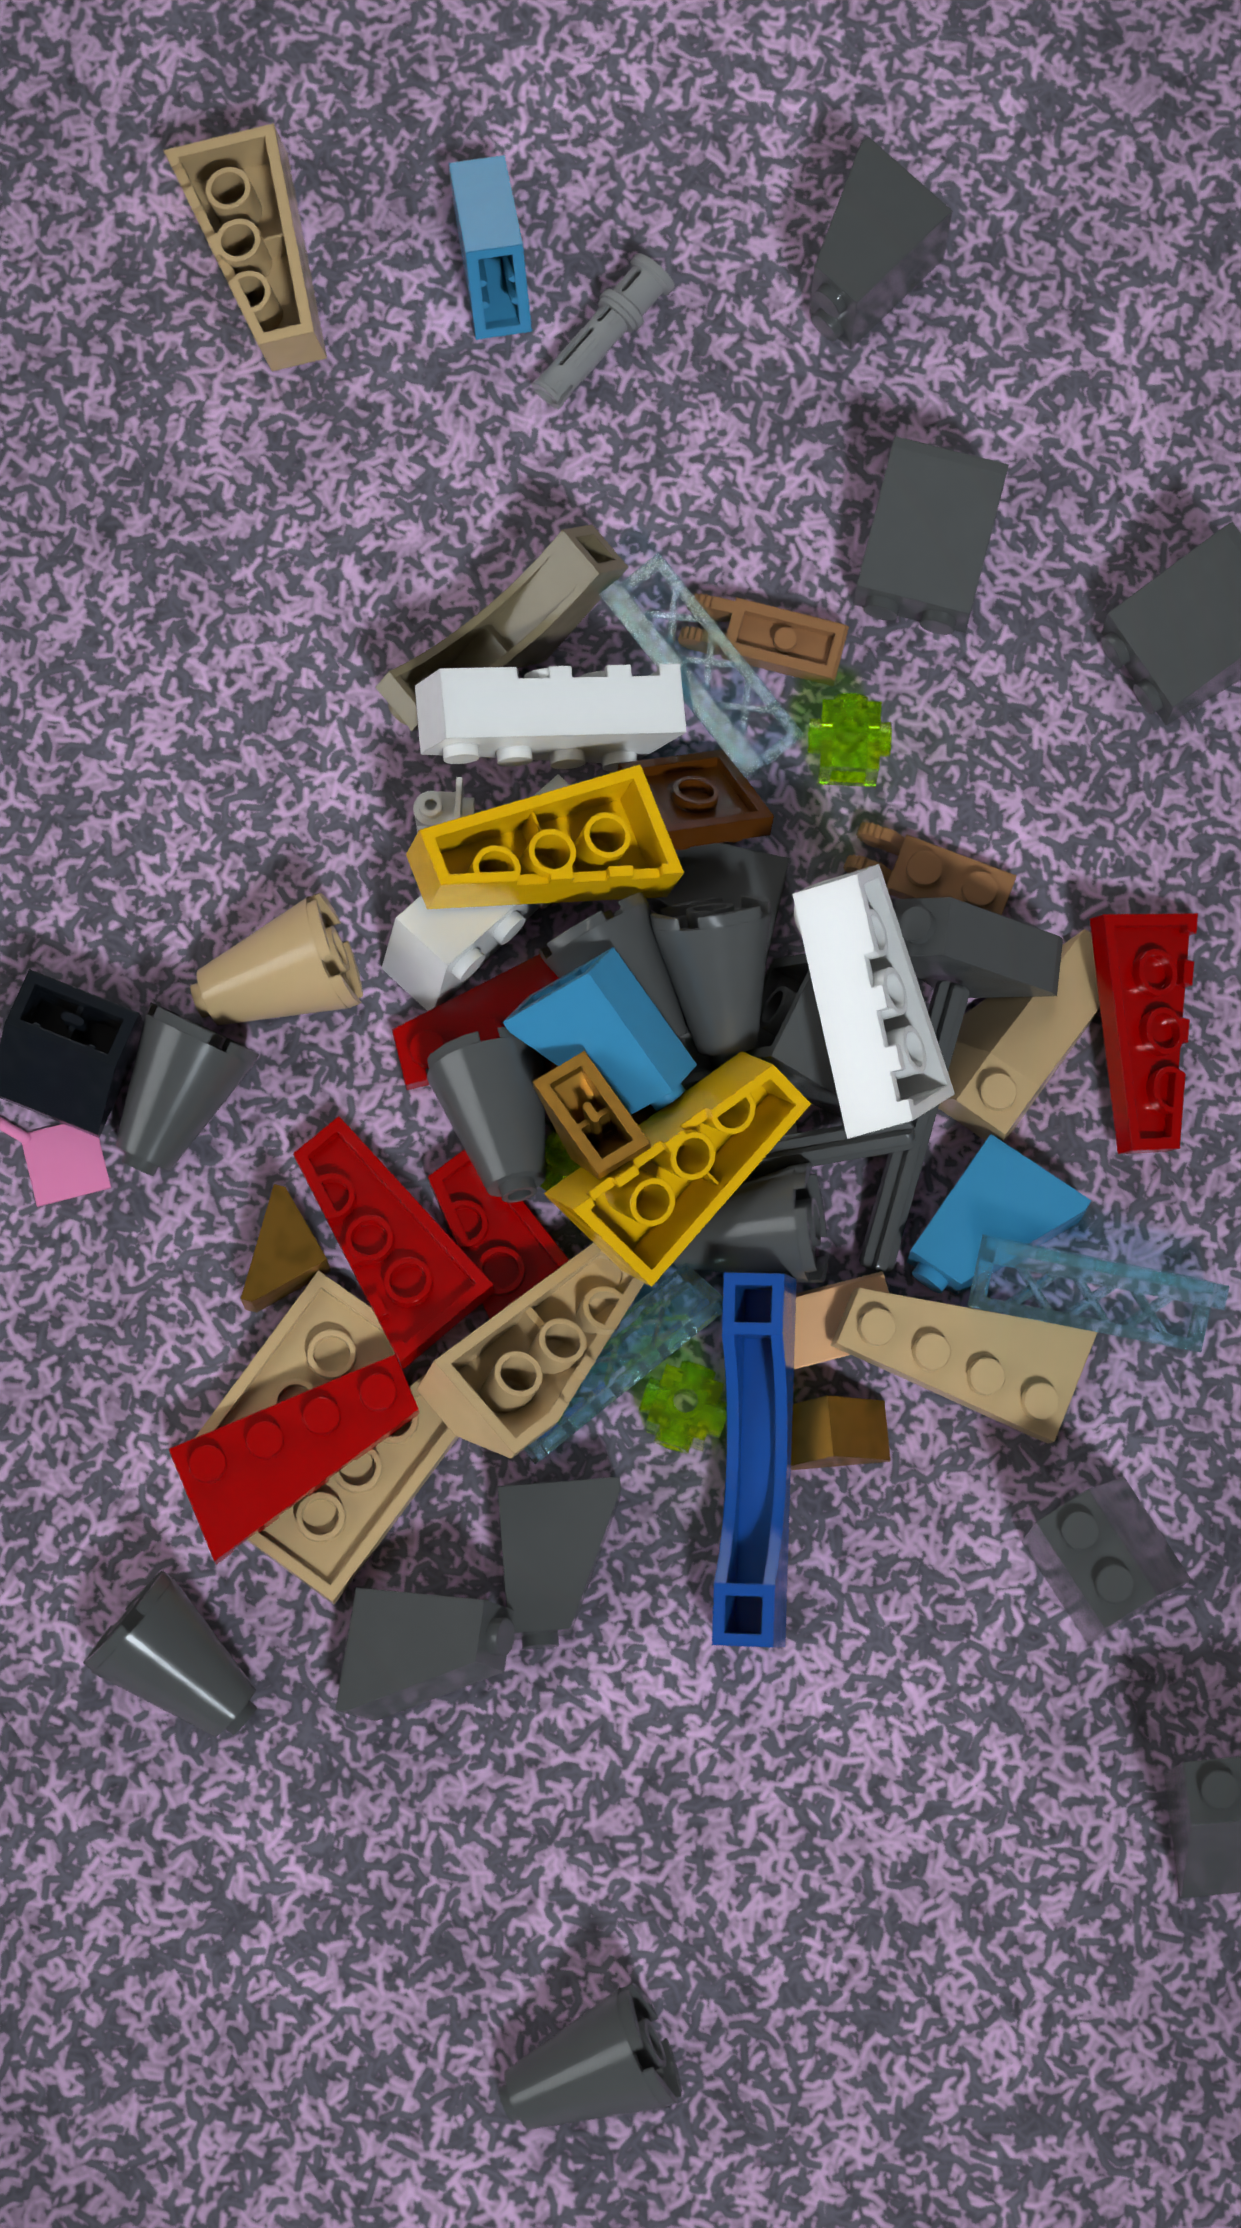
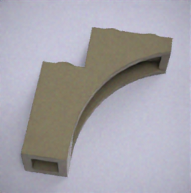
M592 524L563 529L540 556L488 606L432 648L405 664L390 670L375 688L388 702L391 714L399 722L407 725L411 731L418 730L416 684L440 668H522L545 662L629 567Z

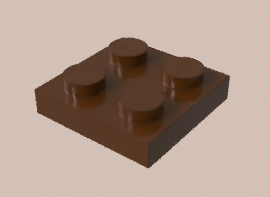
M725 749L618 764L617 771L641 765L675 850H685L694 846L721 842H739L744 839L769 836L771 834L774 815Z

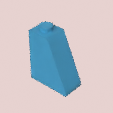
M505 155L449 163L453 205L475 338L479 340L532 332L523 242Z
M614 947L528 996L502 1022L511 1034L557 1066L585 1051L630 1115L650 1104L655 1111L671 1104L684 1093L685 1089L681 1082L697 1066Z
M990 1134L910 1250L907 1263L915 1267L912 1272L914 1278L930 1290L941 1294L946 1288L955 1295H958L1079 1223L1092 1200Z

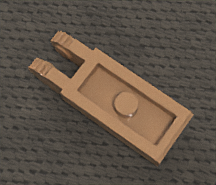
M691 594L687 609L691 614L719 622H729L726 634L692 626L682 627L678 637V642L682 647L710 655H721L722 659L834 687L849 626L737 597L736 601L709 596L708 594Z
M862 822L856 834L860 841H863L868 846L895 854L898 857L891 871L882 863L867 857L854 854L849 855L843 867L847 873L879 864L889 895L900 899L952 897L999 915L1003 914L1017 875L910 835H906L904 838L895 830L881 827L879 824L872 822Z

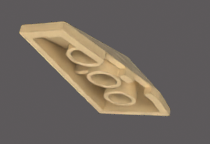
M1084 929L1062 945L1057 996L986 998L964 1014L948 1071L955 1094L940 1103L938 1108L985 1141L992 1134L1005 1143L1100 1011L1092 936L1088 930Z
M592 1243L434 1360L418 1386L417 1391L457 1437L512 1459L557 1424L644 1285V1282L622 1271L603 1251Z

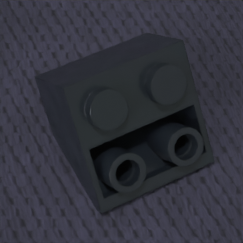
M29 969L5 1021L0 1041V1098L100 1138L136 1057L143 1027L140 1013Z

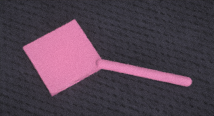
M0 1117V1131L22 1143L37 1207L111 1188L98 1137L66 1124L28 1133Z

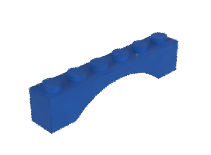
M724 1273L722 1341L727 1399V1461L722 1531L714 1578L712 1645L775 1648L785 1647L797 1282L795 1278L786 1274Z

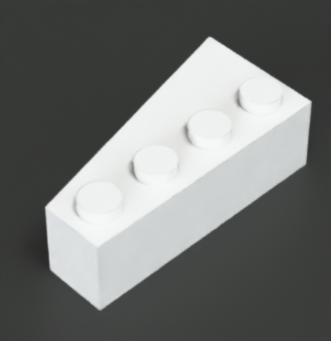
M659 664L657 671L649 676H632L631 665H607L604 668L605 671L590 672L579 677H572L571 666H549L548 668L530 671L524 675V678H519L517 667L440 668L415 685L421 755L443 756V761L448 764L471 763L477 761L479 757L497 758V764L506 767L526 765L533 760L550 761V766L555 769L577 768L583 766L586 762L602 763L603 770L615 772L618 770L619 763L638 761L687 732L680 664Z
M558 774L535 795L569 786L570 784ZM421 895L395 918L381 969L422 1007L429 1011L445 1003L502 945L509 942L519 932L524 923L539 907L544 909L551 903L427 909Z
M876 864L818 882L793 893L795 904L794 919L803 939L847 1139L913 1121L953 1096L955 1092L904 938L902 937L880 865Z

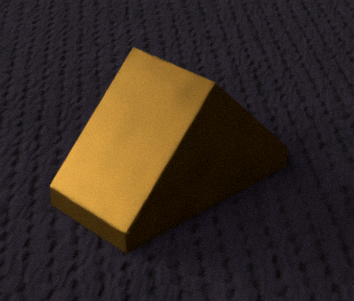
M585 1051L533 1081V1087L570 1159L597 1179H601L651 1148L647 1137Z
M276 1184L272 1188L241 1295V1301L245 1310L256 1313L309 1284L318 1270L323 1274L331 1271L326 1256L286 1187Z
M827 1395L793 1404L791 1470L891 1461L884 1400Z

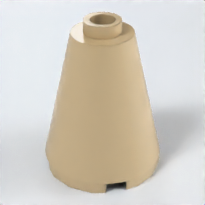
M321 892L306 897L198 969V983L192 984L190 989L194 1004L201 1017L211 1016L217 1025L348 1009L362 1003L359 998L363 997V988L358 967L349 941L342 942L337 930L334 928L335 925L341 922L329 900Z

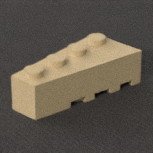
M274 123L163 150L270 369L277 371L327 359L288 153Z

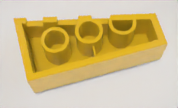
M641 765L420 829L406 853L427 909L619 900L638 892H643L646 898L667 897L684 874Z
M741 1051L685 1091L671 1104L660 1109L638 1125L651 1144L649 1150L601 1179H597L580 1167L546 1191L544 1195L622 1271L652 1287L811 1103L773 1064Z

